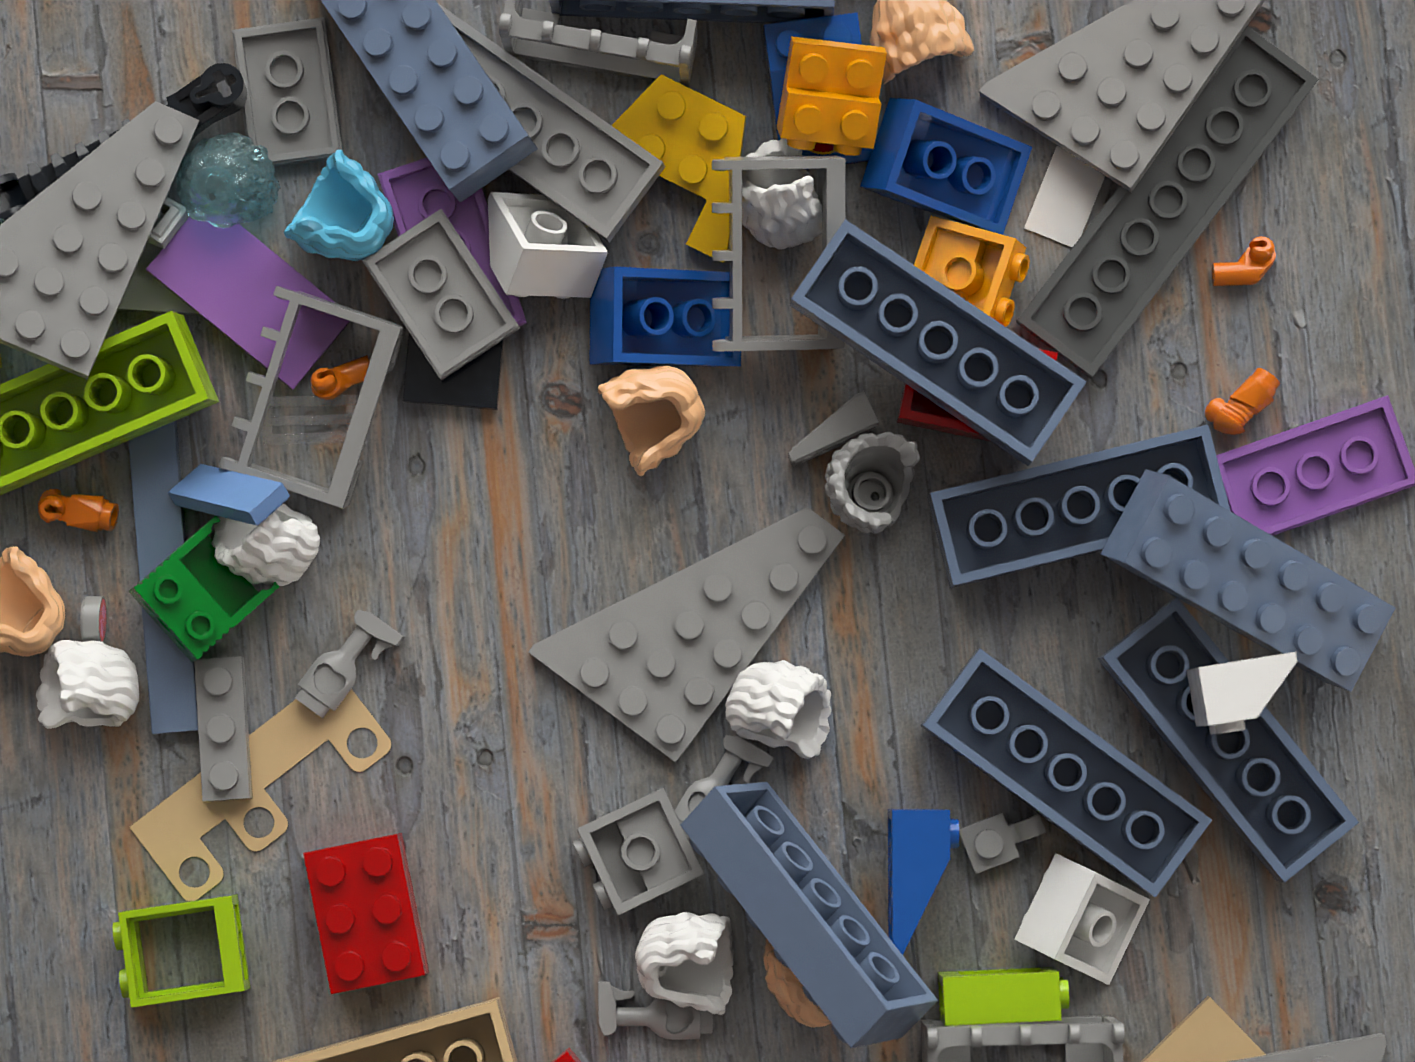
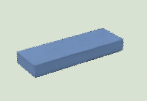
M204 464L197 466L168 491L170 498L176 506L256 526L261 524L290 497L287 489L281 482Z

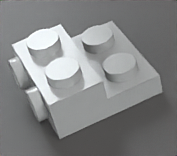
M664 788L577 828L581 838L572 841L583 866L586 867L593 863L601 881L593 884V887L604 910L614 907L617 915L704 875Z

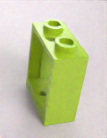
M238 894L118 912L119 922H113L112 926L113 939L116 950H123L125 969L119 970V983L122 997L130 998L131 1008L241 992L251 988ZM214 910L224 980L148 991L139 921Z
M1052 967L937 972L939 1016L945 1026L1062 1021L1061 1009H1069L1068 980L1059 977V971Z

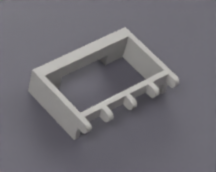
M505 0L504 11L501 14L499 23V34L504 50L514 57L655 81L663 74L690 88L698 44L697 20L687 19L684 36L651 31L649 41L647 38L639 37V39L602 33V30H585L559 25V14L523 8L521 0Z
M831 155L725 157V159H713L712 170H728L729 202L712 203V213H729L730 250L712 251V261H730V297L712 298V308L730 309V333L725 339L713 341V351L845 349L843 341L819 325L818 334L742 336V170L818 169V199L822 205L823 252L845 220V158Z
M276 286L273 295L282 300H289V304L280 331L263 326L260 334L262 337L276 341L266 376L248 371L246 381L262 387L252 420L236 416L233 418L231 426L247 431L239 461L229 457H221L218 466L229 471L281 482L289 491L345 508L350 505L364 462L360 460V456L387 373L393 372L407 328L406 326L301 291H293ZM302 305L380 331L329 488L252 463L256 444Z
M1111 1015L1061 1016L1062 1021L945 1026L940 1019L921 1020L922 1062H971L970 1046H1027L1037 1044H1064V1062H1123L1124 1024Z

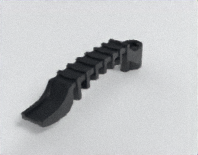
M217 63L207 68L202 75L176 93L166 97L168 102L166 106L199 120L192 138L194 140L199 133L211 124L238 112L246 103L247 88L240 71L236 67L228 63ZM225 80L226 84L230 86L232 92L230 96L223 97L218 92L217 84ZM130 120L121 121L122 127L130 122ZM104 130L98 133L99 140L87 146L82 142L75 144L76 151L63 158L58 153L50 155L52 163L42 168H39L33 161L27 164L28 174L17 178L15 173L1 175L0 225L117 131L108 135Z

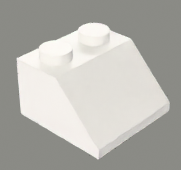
M490 192L488 198L490 267L506 295L516 297L554 296L560 299H568L570 297L591 298L608 254L597 233L544 195Z
M1296 652L1187 670L1196 727L1209 726L1210 735L1246 730L1244 720L1254 719L1259 716L1297 663Z
M1055 853L1049 868L1044 873L1041 885L1030 908L1023 917L1015 940L1109 985L1150 899Z

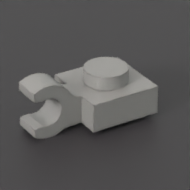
M1002 812L959 829L975 874L1019 858L1020 856L1015 846L1016 843L1046 833L1039 814L1007 825Z

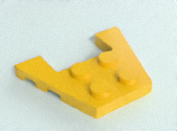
M661 74L611 126L664 163L666 167L659 175L660 177L706 199V203L686 245L712 257L713 250H729V213H712V203L729 202L728 170H712V160L742 156L747 116Z

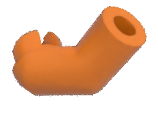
M1263 236L1256 237L1251 240L1249 247L1237 262L1212 263L1213 286H1239L1258 283L1274 264L1276 252L1273 241Z
M368 355L332 368L324 367L317 369L310 378L313 394L323 400H333L349 387L364 382L370 363Z

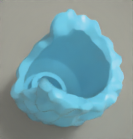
M336 150L335 153L328 157L326 167L322 169L321 175L317 177L311 193H309L304 205L298 210L292 222L285 229L284 235L296 241L307 253H317L327 258H341L351 261L364 260L382 248L387 236L392 231L394 221L393 209L388 199L380 192L373 176L363 170L360 163L344 155L342 150Z

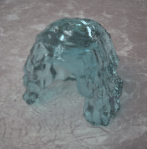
M230 132L226 135L218 134L210 139L203 138L199 141L192 152L184 156L181 170L176 178V191L185 206L187 215L197 221H208L217 228H229L236 224L250 223L273 213V205L278 199L277 192L281 187L279 181L274 176L275 168L272 161L268 158L267 148L262 145L255 146L250 137L235 132ZM209 193L215 195V201L210 200Z

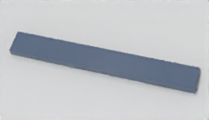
M177 420L129 440L140 581L186 541L184 507L176 506L168 494V491L181 481ZM142 607L152 734L198 730L194 661L191 662Z

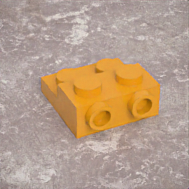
M791 36L776 126L780 138L787 139L788 146L800 150L815 149L816 142L834 144L833 150L835 152L850 156L860 155L862 148L874 149L881 110L879 95L887 55L885 48Z
M931 215L914 266L1007 327L1011 322L1015 308L1014 300L1009 298L1015 281L1021 283L1025 279L1029 270L1030 258L1028 255H1025L1026 247L1016 238Z

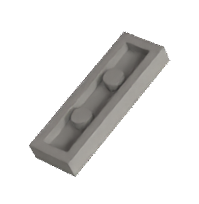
M244 657L195 660L203 802L251 799L253 797Z

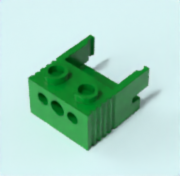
M214 516L202 528L196 531L164 559L162 563L146 575L144 579L128 591L191 662L198 660L202 653L207 652L209 647L214 646L216 641L220 640L223 635L227 634L230 629L234 628L279 588V585L273 582L268 590L262 589L257 591L243 576L231 573L228 566L218 563L214 556L215 547L212 546V539L208 536L212 532V525L221 521L217 516Z

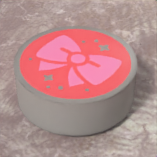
M86 596L81 606V638L83 641L104 642L107 625L105 597Z

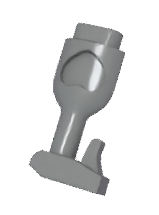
M357 610L354 616L357 627L344 645L337 651L323 653L319 656L298 683L301 689L295 696V699L322 718L330 709L335 711L353 687L356 680L355 661L372 637L378 639L371 654L374 660H378L380 654L391 646L395 645L398 647L405 638L371 612Z
M726 735L723 739V746L726 751L712 775L692 783L676 807L675 813L680 824L715 786L729 784L742 760L749 762L743 777L744 782L749 783L752 775L762 767H769L774 757L739 736Z
M598 981V1024L604 1036L613 1034L617 1026H646L659 1037L667 1040L700 1039V1034H713V1014L709 1011H699L692 1006L682 1008L670 1000L656 998L647 1007H617V1000L632 998L635 991L618 989L612 986L610 981Z

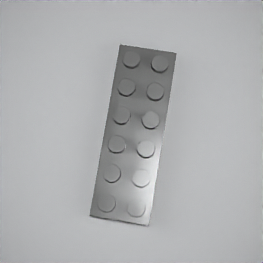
M440 5L538 148L508 170L610 243L666 167L664 163Z

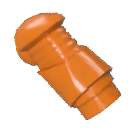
M1257 368L1252 376H1249L1230 396L1228 403L1221 398L1212 399L1205 409V418L1214 424L1216 431L1223 434L1238 435L1244 433L1245 429L1243 427L1253 418V415H1257L1274 401L1273 396L1280 382L1268 371Z
M49 489L44 491L39 499L38 513L40 518L47 523L58 519V521L66 522V526L98 532V530L101 531L102 529L112 531L117 523L119 506L117 503L104 499V496L82 494L66 496L62 495L59 489Z

